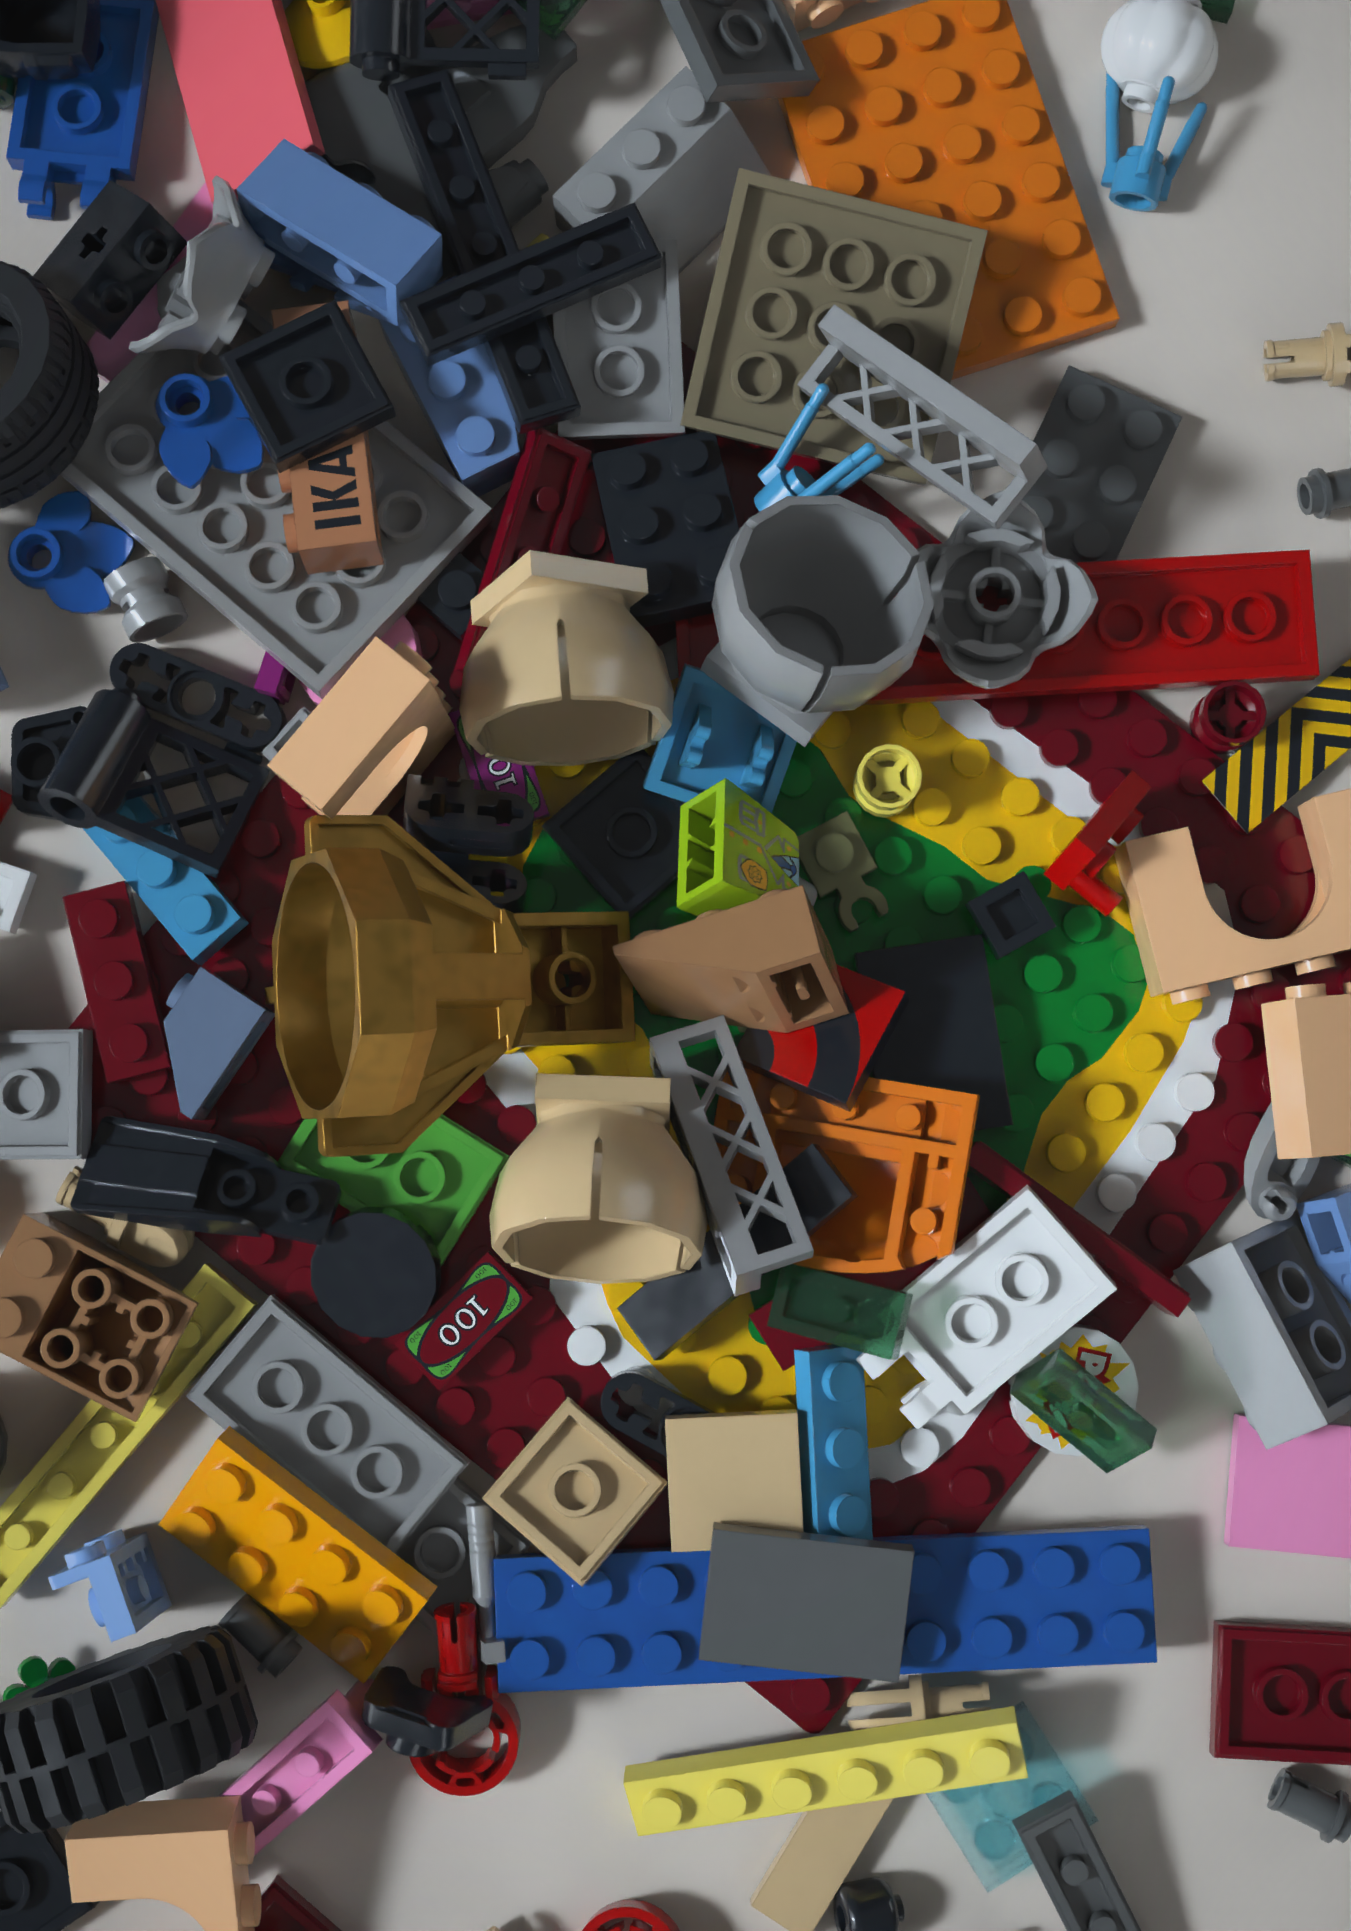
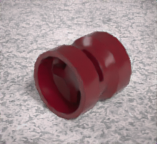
M1233 680L1219 684L1209 691L1205 697L1200 699L1191 711L1189 720L1191 736L1215 754L1221 755L1234 752L1258 735L1264 726L1267 714L1264 699L1258 690L1248 683ZM1215 721H1217L1219 725L1224 728V730L1218 727Z

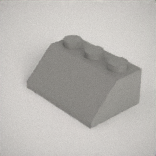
M685 66L552 195L556 226L562 232H565L635 202L653 239H677L678 269L680 274L724 231L739 168L772 175L731 108L724 102L706 103L693 72Z
M1297 1211L1285 1221H1274L1173 1270L1181 1288L1190 1294L1188 1297L1191 1298V1301L1188 1303V1306L1196 1314L1213 1347V1354L1217 1363L1230 1379L1244 1406V1413L1249 1424L1257 1431L1266 1450L1326 1426L1351 1411V1311L1341 1293L1316 1266Z

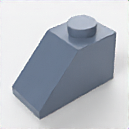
M200 967L194 976L187 973L175 985L166 1002V1005L172 1009L163 1021L180 1112L194 1120L206 1119L275 1017L273 1011L214 972Z

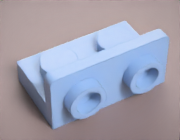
M118 1529L84 1543L85 1546L65 1554L67 1566L48 1577L52 1590L89 1577L92 1586L88 1592L91 1613L100 1627L106 1626L111 1642L137 1633L172 1606L147 1532L125 1539L122 1529Z

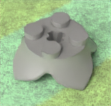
M217 175L212 180L214 187L212 221L208 228L187 241V256L183 257L157 281V310L161 321L158 324V330L148 337L130 342L129 350L137 354L167 349L196 350L203 354L211 351L218 355L224 344H230L246 315L247 309L237 304L240 297L245 300L253 286L257 288L271 266L275 252L264 247L265 241L255 233L243 215L235 192L229 182Z
M1005 490L994 493L983 500L993 506ZM1023 500L1020 501L998 530L967 509L959 517L951 536L942 544H925L917 549L920 553L917 563L925 561L934 601V607L924 635L934 642L940 651L944 663L955 675L977 687L995 689L1019 681L1030 671L1035 658L1039 654L1063 645L1079 632L1092 614L1098 601V596L1092 582L1080 566L1071 559L1053 556L1046 548L1044 526L1036 512ZM909 578L906 580V582L898 590L897 593H899L900 590L906 585V583L909 581ZM986 586L998 588L997 598L1007 599V604L1000 605L997 612L986 610L983 608L984 604H979L976 597L982 595Z

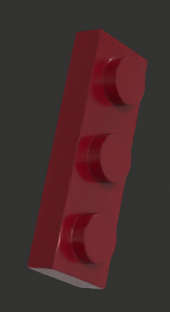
M121 881L63 896L62 899L107 1083L115 1084L172 1069L164 1019L131 886L128 882Z

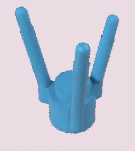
M1106 72V165L1101 185L1111 188L1109 193L1110 201L1122 208L1141 212L1151 211L1157 208L1159 201H1167L1172 179L1207 112L1206 103L1199 102L1196 105L1165 165H1163L1164 156L1157 148L1175 85V80L1172 76H1166L1162 81L1144 146H1131L1127 149L1126 156L1120 157V93L1117 83Z
M821 383L817 386L773 460L758 473L759 478L765 484L754 497V502L759 512L786 496L839 495L884 463V457L881 454L872 456L876 451V447L873 443L868 442L843 459L817 481L799 466H794L790 471L785 469L786 464L829 393V386L827 384Z

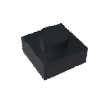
M459 552L415 602L463 642L471 616L470 601L477 596L484 573Z
M1025 871L983 893L965 905L997 960L1056 927Z

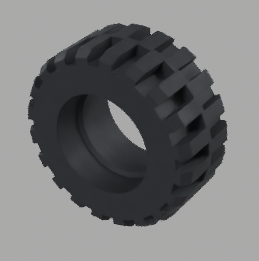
M216 1625L177 1633L171 1637L161 1638L114 1654L103 1660L87 1664L1 1702L0 1810L6 1824L20 1834L27 1832L31 1834L39 1833L53 1827L57 1829L72 1825L77 1821L106 1814L113 1809L124 1805H131L146 1799V1797L175 1787L195 1775L203 1774L216 1767V1764L231 1759L240 1753V1749L247 1748L255 1738L258 1720L231 1636Z

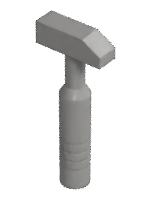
M486 1502L470 1503L466 1505L469 1533L472 1595L478 1603L480 1631L477 1632L478 1657L485 1665L506 1662L505 1642L502 1638L496 1639L493 1565L496 1551L493 1532V1510Z

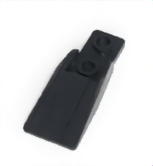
M106 1116L100 1121L70 1205L75 1212L169 1229L261 1237L262 1234L313 1245H323L328 1239L342 1191L339 1183L334 1180L283 1170L277 1160L267 1153L217 1134Z

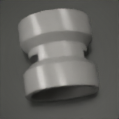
M154 556L140 558L120 566L111 572L103 582L111 601L120 605L122 610L125 611L122 625L131 642L140 643L162 637L180 627L188 618L180 598L168 594L167 583L170 576L163 562Z

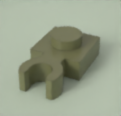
M847 811L797 837L799 840V863L809 882L815 886L818 899L836 891L840 899L838 919L847 932L852 933L859 928L851 913L852 904L856 901H868L879 918L888 913L887 901L883 894L876 888L865 885L862 879L863 876L875 871L877 866Z

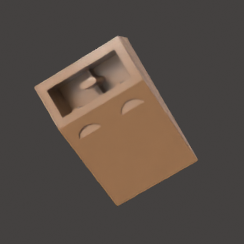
M803 885L788 890H772L763 894L757 900L726 910H710L700 914L695 920L664 930L644 931L636 935L632 940L612 946L618 962L650 1013L654 1015L706 1021L724 1015L727 1025L789 1033L849 1014L832 948Z
M44 1212L23 1214L0 1257V1353L137 1422L199 1303L101 1241Z

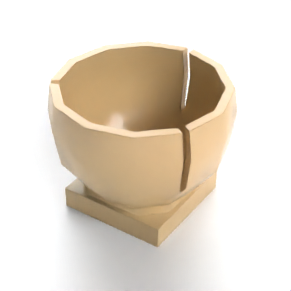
M529 550L470 601L472 625L488 628L474 647L464 666L459 710L466 741L480 755L485 754L487 758L518 765L575 766L622 758L656 744V741H660L672 726L674 691L664 654L650 634L630 613V607L649 593L647 570L645 568Z
M536 1073L535 1106L538 1125L513 1152L500 1172L489 1215L491 1245L505 1263H511L512 1267L546 1278L594 1284L650 1282L685 1272V1269L690 1270L702 1256L708 1222L704 1193L699 1177L669 1134L671 1078Z

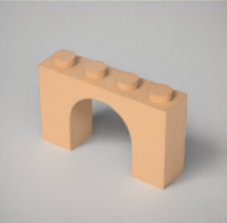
M376 636L267 766L302 795L301 799L319 815H326L331 820L335 815H388L406 793L408 774L421 775L455 735V727L448 715L452 707L444 700L446 695L437 687L439 681L430 673L432 667L425 659L402 641L392 649Z
M1351 788L1313 797L1297 807L1314 869L1315 893L1307 916L1294 931L1284 938L1258 939L1244 935L1228 926L1215 913L1204 890L1188 827L1125 841L1116 848L1117 850L1114 855L1150 997L1169 993L1172 1005L1211 996L1208 987L1210 983L1232 979L1234 989L1239 990L1272 982L1271 969L1294 964L1297 976L1336 966L1333 954L1351 950Z
M1351 982L1343 983L1344 994L1327 996L1325 984L1286 987V1000L1261 1004L1278 1159L1315 1158L1351 1154Z
M240 1795L141 1801L128 1806L124 1805L106 1814L73 1823L64 1840L72 1903L154 1899L183 1909L202 1926L204 1931H255L254 1927L259 1926L261 1918V1890L258 1883L250 1884L248 1864H252L254 1859L255 1832L252 1821L243 1822Z

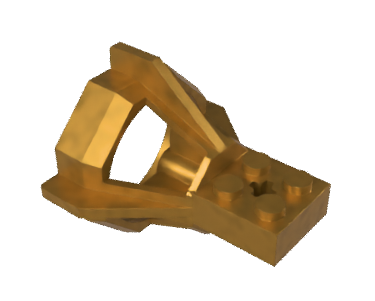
M315 815L305 821V856L293 859L290 863L272 939L274 986L265 988V1004H274L276 1047L302 1119H317L318 1149L322 1156L341 1157L403 1153L506 1051L512 1050L515 1047L607 1044L635 1041L633 984L615 957L612 948L614 945L630 940L629 911L512 913L506 909L494 906L387 815H335L332 820L326 815ZM557 970L560 974H568L569 987L558 989L555 982V972Z

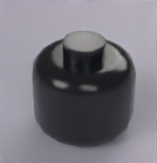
M879 1877L843 1883L833 1898L834 1919L837 1931H899V1922L904 1921V1907L898 1894L894 1895L888 1883Z

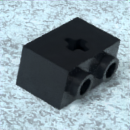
M109 180L33 276L38 278L53 297L73 316L111 340L185 248L187 241L149 202Z

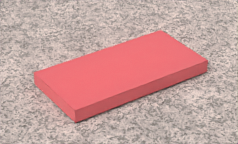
M155 0L212 204L214 202L212 180L216 175L229 182L238 200L237 188L283 139H286L305 152H314L320 156L325 154L281 0Z

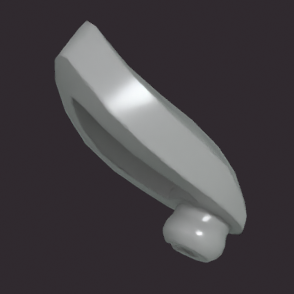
M1272 1102L1264 1113L1250 1141L1244 1161V1187L1246 1198L1257 1216L1281 1222L1289 1219L1295 1213L1297 1201L1308 1187L1318 1167L1320 1157L1278 1159Z

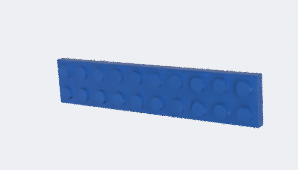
M1145 1525L873 1537V1540L912 1544L914 1549L900 1674L1157 1663L1149 1528ZM671 1547L614 1549L583 1588L544 1553L496 1555L493 1559L496 1639L502 1638L504 1640L506 1662L497 1663L498 1693L836 1678L844 1676L699 1660L710 1551L671 1552Z

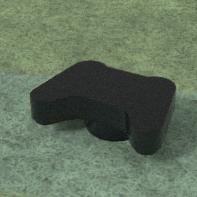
M78 706L23 718L16 722L11 734L12 801L17 810L28 816L58 820L45 811L39 803L37 795L87 709L86 707Z
M386 1666L381 1668L364 1696L361 1717L367 1727L386 1733V1744L391 1750L405 1756L424 1757L432 1755L436 1751H449L483 1731L490 1724L493 1701L482 1695L464 1697L441 1695L412 1684L403 1669L395 1666Z

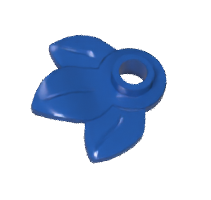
M184 373L169 378L163 384L156 398V412L161 424L165 428L159 443V453L165 467L175 480L187 488L194 489L204 479L212 465L220 471L235 474L248 473L261 468L264 458L262 441L228 376L209 382L200 376ZM188 402L200 404V408L192 414H179L180 408Z
M80 491L58 494L42 506L35 526L23 530L11 542L8 550V564L13 575L22 584L33 589H45L51 600L60 609L71 613L93 614L110 608L111 599L105 589L102 578H106L111 572L126 564L134 550L135 542L128 534L115 526L90 521L92 514L91 501ZM41 550L51 551L52 558L46 567L41 569L33 568L32 560L37 552Z

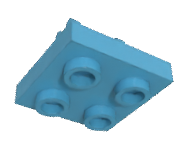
M685 663L674 693L672 726L664 737L657 742L643 783L644 789L686 803L726 778L772 813L797 741L700 670L701 668Z

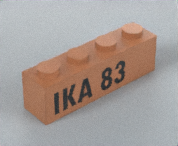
M348 300L337 302L357 338ZM327 303L271 310L273 329ZM368 430L281 473L278 471L282 493H292L294 513L283 514L287 549L289 553L299 552L307 574L384 565Z

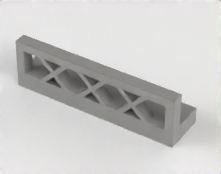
M833 305L818 324L829 344L797 385L805 394L811 397L817 386L825 382L843 357L859 367L862 390L834 395L829 391L822 406L998 530L1048 467L1038 445L848 313ZM871 376L883 385L872 387ZM902 397L909 402L911 424L883 429L876 424L875 401ZM863 404L864 415L851 406ZM920 411L933 420L921 422ZM951 431L958 436L961 459L932 464L925 459L922 436ZM912 438L913 450L900 440ZM969 445L974 447L983 455L971 457ZM1001 466L1014 475L1015 478L992 506L974 493L972 471ZM962 473L963 485L949 475Z
M724 1015L650 1037V1065L655 1078H671L670 1120L681 1151L697 1173L701 1182L707 1222L734 1296L736 1297L760 1289L763 1273L812 1258L814 1249ZM716 1038L723 1059L714 1076L711 1077L687 1066L681 1048ZM727 1071L730 1075L733 1086L722 1082ZM695 1084L706 1089L701 1100ZM715 1094L740 1104L745 1116L735 1135L719 1129L708 1122L705 1113ZM749 1128L756 1145L744 1140ZM716 1142L728 1147L723 1159ZM737 1152L764 1165L767 1177L757 1195L732 1184L727 1171ZM771 1188L779 1205L766 1200ZM738 1201L751 1207L745 1219ZM759 1212L786 1223L793 1244L758 1255L750 1235V1230Z

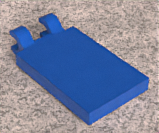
M99 0L101 32L93 72L79 74L77 78L63 80H35L31 75L18 78L6 159L12 170L23 171L18 186V200L20 203H28L26 213L28 218L53 220L56 210L55 183L82 185L80 207L81 209H87L109 180L115 183L116 180L135 182L159 20V12L155 0Z

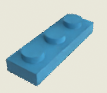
M142 796L126 800L119 813L141 824L160 819L158 814ZM97 826L89 829L83 828L191 960L202 966L249 924L209 875ZM169 831L164 832V834L170 836Z
M845 1342L794 1349L803 1531L806 1533L873 1540L864 1369L856 1361V1358L863 1353V1344Z

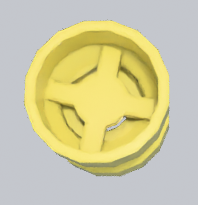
M885 744L873 748L864 756L854 776L853 792L858 804L864 811L873 816L887 818L900 814L910 805L921 786L922 771L919 761L911 751L900 745Z

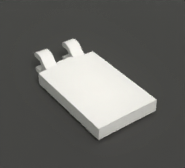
M1027 1184L955 1245L954 1254L937 1260L878 1310V1317L888 1328L877 1333L863 1345V1353L856 1358V1361L873 1380L884 1373L903 1355L911 1362L926 1380L918 1383L901 1398V1402L904 1405L900 1407V1411L916 1429H919L951 1401L966 1415L1117 1290V1287L1109 1275Z

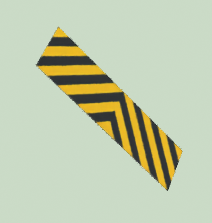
M1351 658L1202 780L1205 786L1247 834L1351 748Z

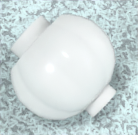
M1130 0L1110 17L1101 40L1102 62L1106 72L1117 83L1119 89L1124 92L1121 100L1127 107L1142 113H1153L1162 81L1166 76H1172L1175 80L1170 104H1176L1179 101L1190 98L1209 82L1218 62V40L1210 17L1201 9L1202 3L1200 0Z

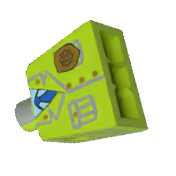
M724 778L680 806L677 908L699 916L710 910H726L757 900L760 896L772 890H788L803 885L812 906H814L817 898L815 886L799 877V840L795 832L733 782Z

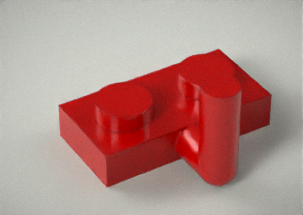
M1132 770L1060 852L1054 862L1044 872V875L1063 891L1069 885L1107 917L1123 897L1096 874L1117 850L1108 840L1111 838L1119 845L1145 816L1135 807L1152 786Z

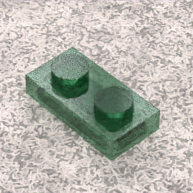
M790 1264L780 1268L767 1326L881 1358L897 1360L900 1354L913 1294L824 1270Z
M1061 1348L1016 1375L1010 1394L1105 1473L1111 1472L1152 1449L1157 1429Z

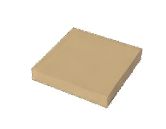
M567 1397L482 1499L583 1588L662 1493L668 1482L572 1399Z
M797 1409L665 1415L671 1552L710 1551L713 1522L804 1532Z

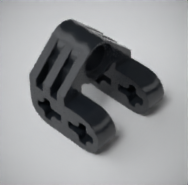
M408 774L404 801L403 829L494 906L506 909L512 913H523L527 892V882L524 874L510 864L470 860L468 857L469 854L512 857L524 852L531 843L534 812L529 802L517 794L474 789V780L461 779L460 782L449 781L446 777L434 776V779H425L421 775ZM497 823H507L510 826H500ZM498 891L504 893V895L493 896L491 892Z

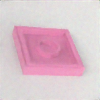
M1234 1413L1224 1543L1229 1547L1351 1558V1425L1330 1423L1266 1450L1257 1431L1249 1424L1245 1414Z

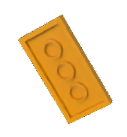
M230 1426L217 1438L158 1524L363 1684L438 1587Z

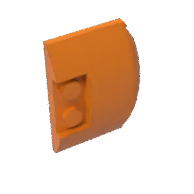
M744 1067L782 1168L812 1143L818 1144L858 1195L855 1200L809 1237L814 1249L813 1257L793 1264L832 1272L868 1274L905 1270L908 1267H914L937 1257V1260L954 1254L980 1100L979 1095L868 1077L852 1110L849 1112ZM727 1071L722 1082L733 1086L730 1075ZM719 1095L714 1126L735 1135L745 1116L740 1104ZM749 1128L744 1140L756 1145ZM716 1142L723 1159L728 1147ZM737 1152L727 1171L732 1184L751 1193L758 1190L767 1177L763 1163Z

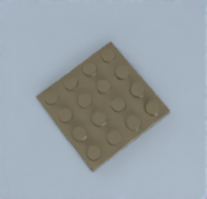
M739 168L680 426L778 451L804 406L811 398L797 384L829 344L818 324L833 305L848 313L951 384L988 230ZM843 357L824 383L829 386V391L834 395L862 390L860 368ZM871 376L872 387L883 385ZM902 397L874 402L875 421L881 428L888 429L911 424L909 402ZM863 404L851 406L864 415ZM822 405L793 453L794 455L837 465L865 443L870 442L876 447V451L872 456L881 454L884 457L882 466L871 472L872 474L922 486L926 485L927 479ZM920 411L921 422L933 420ZM938 433L922 436L924 457L929 462H932ZM912 438L900 440L913 450Z

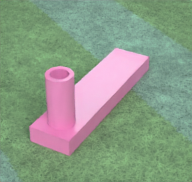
M367 1679L364 1684L361 1681H357L345 1696L337 1689L218 1796H241L243 1822L252 1821L254 1826V1856L368 1757L383 1740L374 1729L364 1724L361 1717L364 1696L373 1683V1679Z

